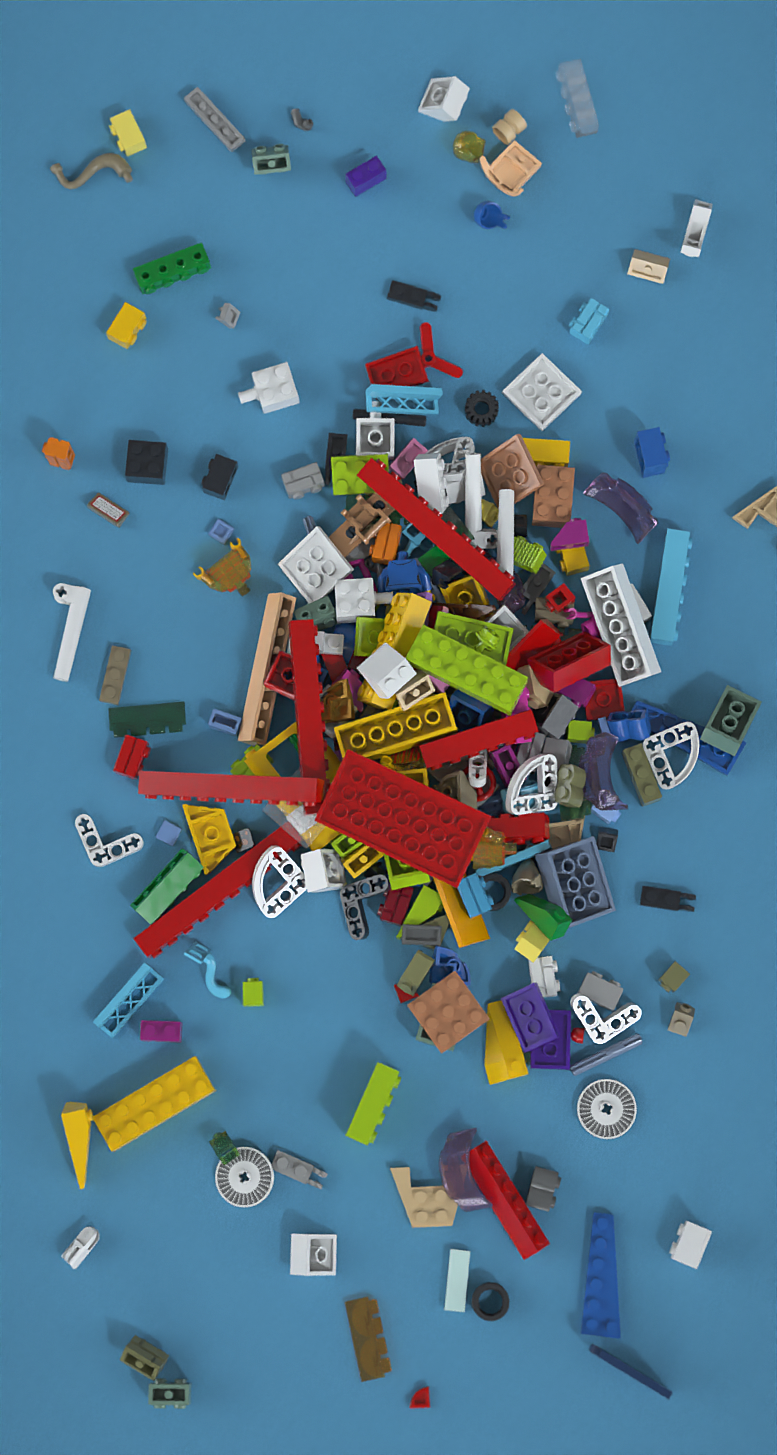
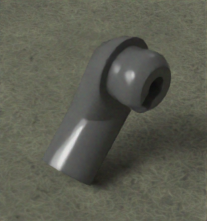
M298 108L291 110L295 127L304 131L312 129L313 121L311 119H303Z
M368 558L365 561V567L377 573L378 578L385 565L373 563L372 558Z

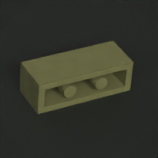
M642 743L624 749L622 756L642 807L660 801L662 795Z

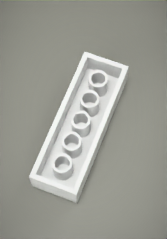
M614 565L581 578L602 640L611 645V666L618 686L620 687L660 673L661 669L624 565Z

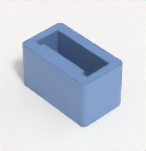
M213 709L208 725L212 729L237 737L242 719Z

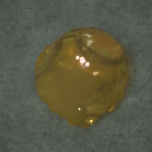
M463 131L457 134L453 141V152L460 160L469 163H479L480 157L484 154L485 139L480 138L475 132Z

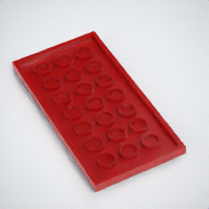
M347 749L314 821L458 888L491 816Z

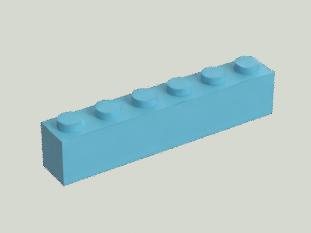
M669 528L666 531L650 632L651 643L672 646L673 641H677L679 630L675 629L676 622L680 623L681 611H678L679 604H683L684 593H681L682 586L686 585L687 580L684 569L685 567L688 568L690 557L687 556V550H691L693 538H689L690 532Z

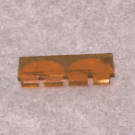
M367 1296L345 1301L361 1382L385 1377V1373L391 1372L392 1369L389 1357L381 1358L382 1354L388 1353L385 1337L377 1338V1334L384 1333L381 1317H372L373 1314L380 1313L377 1299L369 1300Z

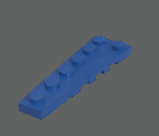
M636 701L631 710L647 711L651 732L654 734L686 721L692 722L640 701ZM692 722L696 726L699 736V754L697 759L727 776L746 742L742 741L736 755L733 756L700 740L705 727ZM684 725V730L680 732L678 728L674 730L677 732L678 739L680 740L683 739L680 735L684 733L691 735L693 728ZM667 732L664 735V740L672 743L675 741V735L672 732ZM691 738L674 745L684 752L691 754Z

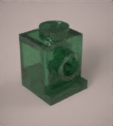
M226 1131L214 1134L213 1139L209 1141L216 1156L223 1165L241 1155ZM229 1149H232L230 1152H228V1153L225 1154L224 1156L222 1155L223 1153H225V1152L228 1151Z

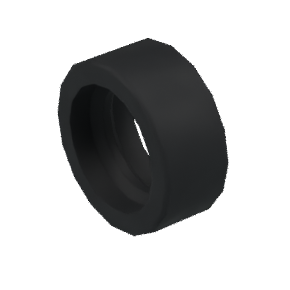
M496 873L483 876L485 883L496 881L504 889L503 898L491 905L492 910L490 911H497L505 907L511 896V886L508 880Z
M483 1283L475 1289L472 1295L473 1310L478 1317L485 1321L499 1320L506 1315L509 1309L510 1299L508 1293L497 1283ZM489 1289L497 1291L502 1297L500 1310L493 1314L484 1312L479 1306L480 1295Z

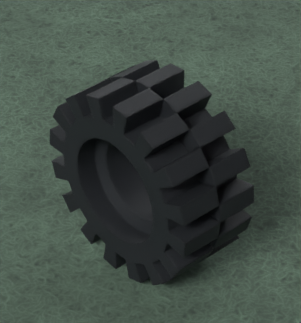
M478 390L475 394H470L465 403L466 418L470 419L471 424L474 422L475 426L480 424L482 427H485V424L490 425L492 421L496 420L499 403L495 395L492 396L489 391L485 393V390H482L480 393ZM479 402H484L489 406V411L484 415L476 413L474 409L475 405Z

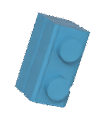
M477 873L463 878L457 888L470 919L492 910L491 905L494 904L490 894L486 895L483 887H486L483 877H478Z

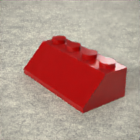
M583 631L527 658V662L540 685L552 692H557L611 665V645Z

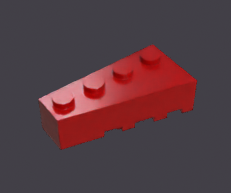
M545 813L520 814L518 817H514L512 814H501L499 818L491 816L486 827L489 830L488 845H490V840L491 844H493L494 831H497L496 846H498V834L499 841L504 846H506V843L512 842L516 843V845H523L525 841L542 843L544 840L550 839L549 816ZM503 832L504 839L501 840V833ZM484 834V845H483V835H482V838H481V848H482V846H483V848H485V844H486V835H485V834Z

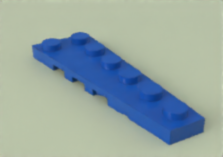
M593 1212L580 1334L620 1339L614 1215Z

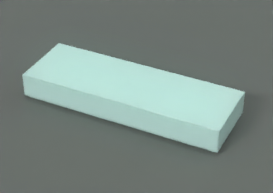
M450 1249L444 1310L465 1311L470 1251Z

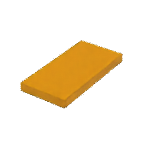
M433 877L459 948L490 939L482 915L470 919L458 889Z

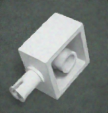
M288 362L252 372L254 388L238 392L241 404L255 399L260 400L264 414L299 403L298 393Z
M378 401L372 402V407H380L382 405ZM370 412V418H357L356 455L388 453V460H394V418H381V413Z
M373 578L334 580L337 624L356 622V617L375 618L376 604H391L393 591L376 593L373 589Z

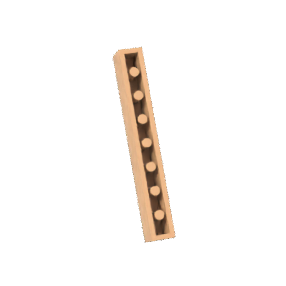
M282 592L271 593L267 597L238 741L252 746L256 744L265 745L267 743L277 692L266 688L264 682L279 651H286L289 636L288 624L292 621L296 597Z

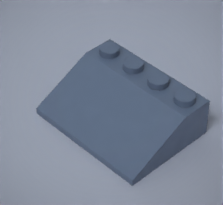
M594 836L535 854L548 901L560 906L572 919L568 928L616 911Z

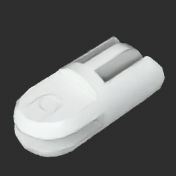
M91 1226L85 1227L62 1254L61 1257L73 1269H76L97 1244L99 1240L98 1230Z

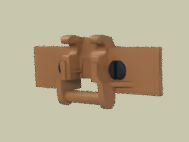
M376 492L367 501L359 494L356 497L357 503L349 511L344 509L340 512L346 521L329 536V539L345 558L362 541L367 545L369 540L386 523L389 524L391 522L388 516L395 509ZM376 517H382L364 535L361 534Z

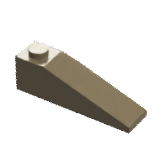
M463 771L448 774L442 778V782L437 786L433 785L430 787L477 809V793L469 784Z

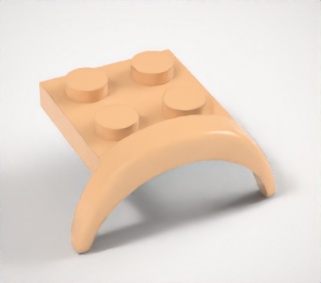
M515 140L490 166L485 156L480 157L481 167L486 177L499 190L509 196L520 195L524 191L521 187L542 166L538 159Z

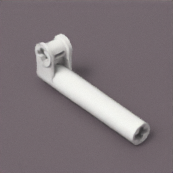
M466 453L465 535L472 540L470 544L473 547L478 545L481 549L497 548V539L492 543L487 538H490L491 535L497 538L498 530L482 529L481 454Z
M502 489L499 491L497 563L500 564L498 568L503 573L508 571L513 576L514 490Z
M59 583L53 589L54 598L58 603L70 605L53 677L59 681L68 682L91 593V590L85 587ZM62 590H64L65 594H63L62 597H60L59 593H61Z

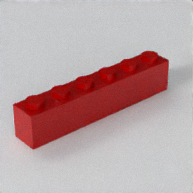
M532 709L419 746L426 768L431 767V770L443 767L442 763L448 761L450 764L461 761L460 757L468 755V758L480 755L479 751L484 749L490 752L498 749L497 745L503 743L506 746L517 743L516 739L524 737V740L536 737L535 733L539 731Z
M487 1140L462 1155L461 1159L522 1258L525 1260L548 1246L550 1242Z

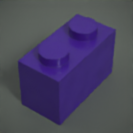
M376 155L345 173L347 185L356 197L386 180L387 174L385 167Z

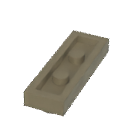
M112 646L99 698L100 702L119 706L131 649Z

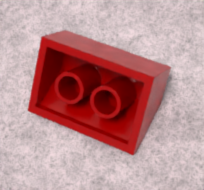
M548 619L540 620L508 653L506 666L517 671L518 668L529 665L527 658L561 643L562 640L560 638L563 634Z

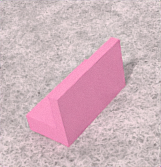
M413 438L389 465V471L393 470L399 477L404 479L413 469L416 456L418 454H425L428 450Z

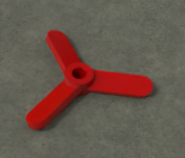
M428 322L422 323L420 325L421 357L425 368L433 367L455 378L461 377L463 375L461 367L434 354L432 327ZM431 357L432 360L430 362H427L425 358Z

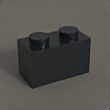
M216 454L215 458H211L208 469L210 470L207 476L204 475L201 486H203L204 493L225 501L237 472L238 463L235 460Z

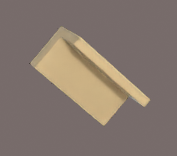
M635 249L628 274L663 284L670 258Z

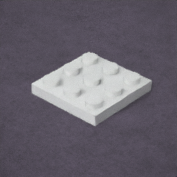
M542 353L502 391V394L543 431L582 394V391Z
M320 526L315 527L278 563L308 603L327 596L335 588L334 580H344L354 570Z

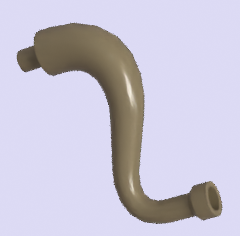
M104 153L93 159L80 176L72 182L65 178L60 163L54 164L50 168L52 173L56 174L61 185L67 189H76L82 186L98 170L106 167L114 169L119 177H124L127 183L133 180L130 174L132 168L124 158L115 153Z

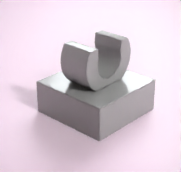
M224 303V306L219 308L221 314L216 316V319L228 328L234 329L240 311L232 304Z

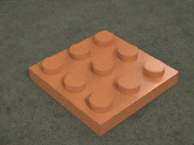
M516 434L481 458V474L498 509L500 490H514V504H516L544 485L521 434Z
M456 971L407 1005L441 1054L490 1020Z

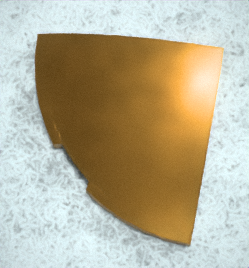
M348 679L332 684L326 690L328 694L323 700L320 699L324 703V713H321V720H325V723L354 720V704Z

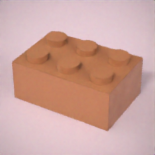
M537 465V470L544 485L534 491L532 526L563 528L571 519L575 468Z

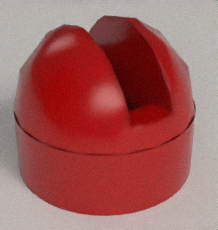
M574 1028L571 1031V1039L576 1043L583 1044L585 1028Z

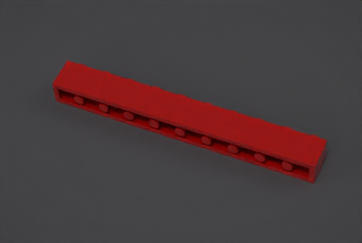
M371 458L357 476L493 596L502 601L516 585L512 581L515 577L508 571L503 573L498 568L500 564L493 558L488 560L484 556L486 552L478 545L473 547L470 544L472 540L467 535L457 533L455 531L457 527L451 521L446 523L441 519L443 514L436 508L431 510L427 506L429 502L421 495L417 498L413 494L415 490L407 483L405 485L400 483L399 480L401 478L393 471L389 473L385 469L387 465L380 459L375 461Z
M313 619L292 620L288 626L301 778L325 780L324 800L327 790L330 788V779H326V771H329L328 759H325L324 752L327 751V741L323 740V732L326 731L325 720H321V713H324V703L320 701L319 695L322 694V682H318V674H321V665L317 663L316 655H319V644H315L318 628L317 624L314 625ZM303 802L304 816L317 815L322 803H316V807L304 806Z
M140 771L138 794L145 795L146 799H157V796H162V799L174 800V796L180 797V800L191 801V797H197V801L209 802V798H215V802H226L227 799H232V803H244V800H250L251 804H262V801H268L270 805H280V801H284L286 805L298 806V802H304V806L316 807V803H323L325 780L318 778Z
M287 821L133 939L149 959L151 957L153 959L158 957L163 952L161 949L167 945L170 947L178 941L177 937L182 933L186 935L194 929V924L198 921L202 923L210 917L209 913L214 909L215 911L221 909L228 898L234 899L241 893L240 889L244 886L250 887L255 867L269 847L277 845L287 854L290 851L296 852L303 846L301 844L304 841L290 821ZM274 851L272 853L274 855L273 857H275L279 862H281L282 859L280 858L278 853ZM271 862L269 863L264 875L271 870Z

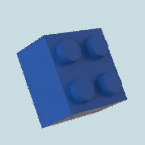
M660 427L637 431L634 445L642 478L664 474L666 467H668L670 455L668 450L665 451L664 444L666 439L664 432L661 433Z
M458 689L451 695L449 705L458 732L491 722L494 707Z

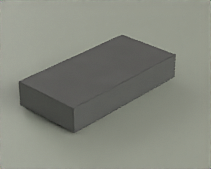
M402 924V944L441 946L442 926Z

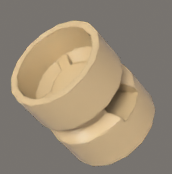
M510 109L504 115L503 120L500 119L492 126V130L501 142L508 145L516 138V134L521 133L527 127V124L517 111Z

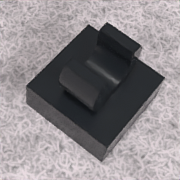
M382 862L371 865L363 876L367 879L381 874L388 875L387 869L384 871L380 868ZM382 880L381 883L375 884L376 887L380 886L384 882V880Z

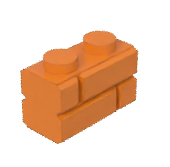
M50 437L43 444L42 453L45 454V458L51 466H60L66 470L71 469L75 453L70 442L59 441V439Z
M386 523L373 536V538H376L375 544H371L369 556H372L373 563L388 565L389 561L396 560L402 533L401 525Z

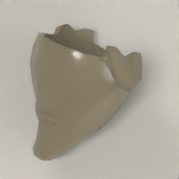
M531 857L524 860L514 873L511 891L517 895H522V893H539L543 889L542 878L535 866L534 858Z

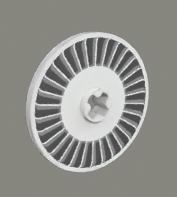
M602 1079L591 1083L583 1090L578 1100L577 1113L580 1123L587 1132L598 1138L613 1139L623 1135L631 1128L636 1117L637 1108L633 1094L625 1085L615 1080ZM605 1103L607 1106H612L611 1114L609 1115L601 1110L604 1108L603 1104Z
M251 1147L235 1148L226 1153L220 1160L215 1174L216 1186L221 1196L230 1204L238 1207L255 1206L269 1195L273 1187V1167L269 1159L261 1151ZM247 1172L249 1180L242 1182L243 1178L240 1175Z

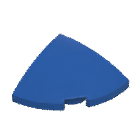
M435 946L432 957L435 961L430 968L429 983L437 984L456 971L464 984L471 986L469 969L466 963L457 957L458 954L446 947Z

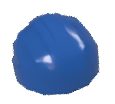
M493 201L481 202L474 211L476 223L484 229H492L496 226L506 229L507 225L503 220L511 218L509 215L503 214L500 206Z

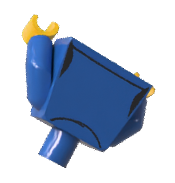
M405 551L398 552L397 560L389 561L388 567L384 568L378 577V593L393 591V597L396 593H413L415 595L423 591L431 593L432 586L429 574L422 565H417L415 559H408V553Z

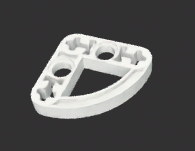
M459 437L444 441L432 447L425 454L440 453L443 456L454 451L452 463H444L443 471L446 472L443 473V477L446 478L447 482L465 480V459L461 461L459 459L465 457L466 453H474L475 447L472 438Z
M692 722L680 723L649 736L643 742V749L661 788L671 789L680 784L691 773L696 764L699 754V736L696 726ZM684 725L693 728L691 735L684 733L680 735L683 738L680 740L678 739L677 732L674 730L678 728L680 732L684 730ZM667 732H672L675 735V741L667 743L664 740V735ZM657 736H661L664 747L658 744L655 746V750L647 748L646 745L649 744V740L656 742L659 740ZM691 738L689 760L684 769L675 777L664 749ZM658 757L663 758L665 761V765L662 768H657L654 765V760ZM666 768L669 769V772H665L668 778H672L669 786L666 783L662 784L664 780L663 774L658 775L657 772H661Z
M546 753L535 755L526 760L516 770L506 794V810L509 813L520 815L553 810L558 803L555 801V789L558 785L557 760L554 755ZM537 767L538 793L519 795L523 781ZM549 776L551 782L550 785L546 787L544 781ZM531 798H534L535 805L533 808L529 807V801ZM550 798V802H547V804H546V803H542V801H541V800H548V799ZM516 803L522 804V806L513 807Z
M273 845L263 853L253 874V895L263 914L269 918H274L307 889L305 886V875L281 847ZM274 851H276L282 859L281 862H279L275 857H273L274 855L272 853ZM271 862L286 882L267 899H264L262 889L263 877ZM286 864H292V871L287 874L284 873L283 867ZM297 879L302 880L303 884L301 886L297 885ZM290 885L296 890L295 892L289 888ZM285 890L289 891V898L281 900V893ZM275 898H277V900L281 903L280 906L274 900ZM268 905L273 906L274 910L272 912L268 911Z

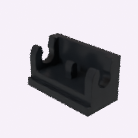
M449 558L433 568L432 584L446 589L449 586L444 584V581L449 582L452 577H455L460 572L465 575L469 574L454 560Z

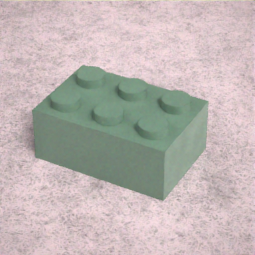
M727 685L700 740L735 756L762 701Z

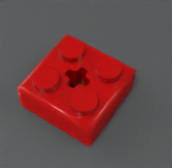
M279 651L266 677L264 686L294 700L293 679L286 680L285 674L289 675L292 672L290 654Z

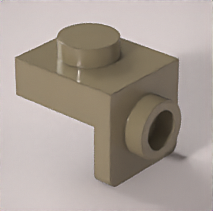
M677 1002L668 1031L686 1037L694 1018L695 1008H692L687 1003Z

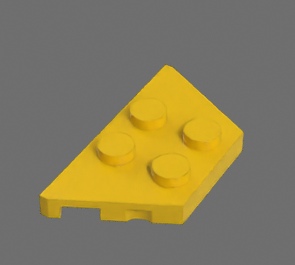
M183 804L182 807L200 862L204 867V874L209 875L237 847L224 809Z

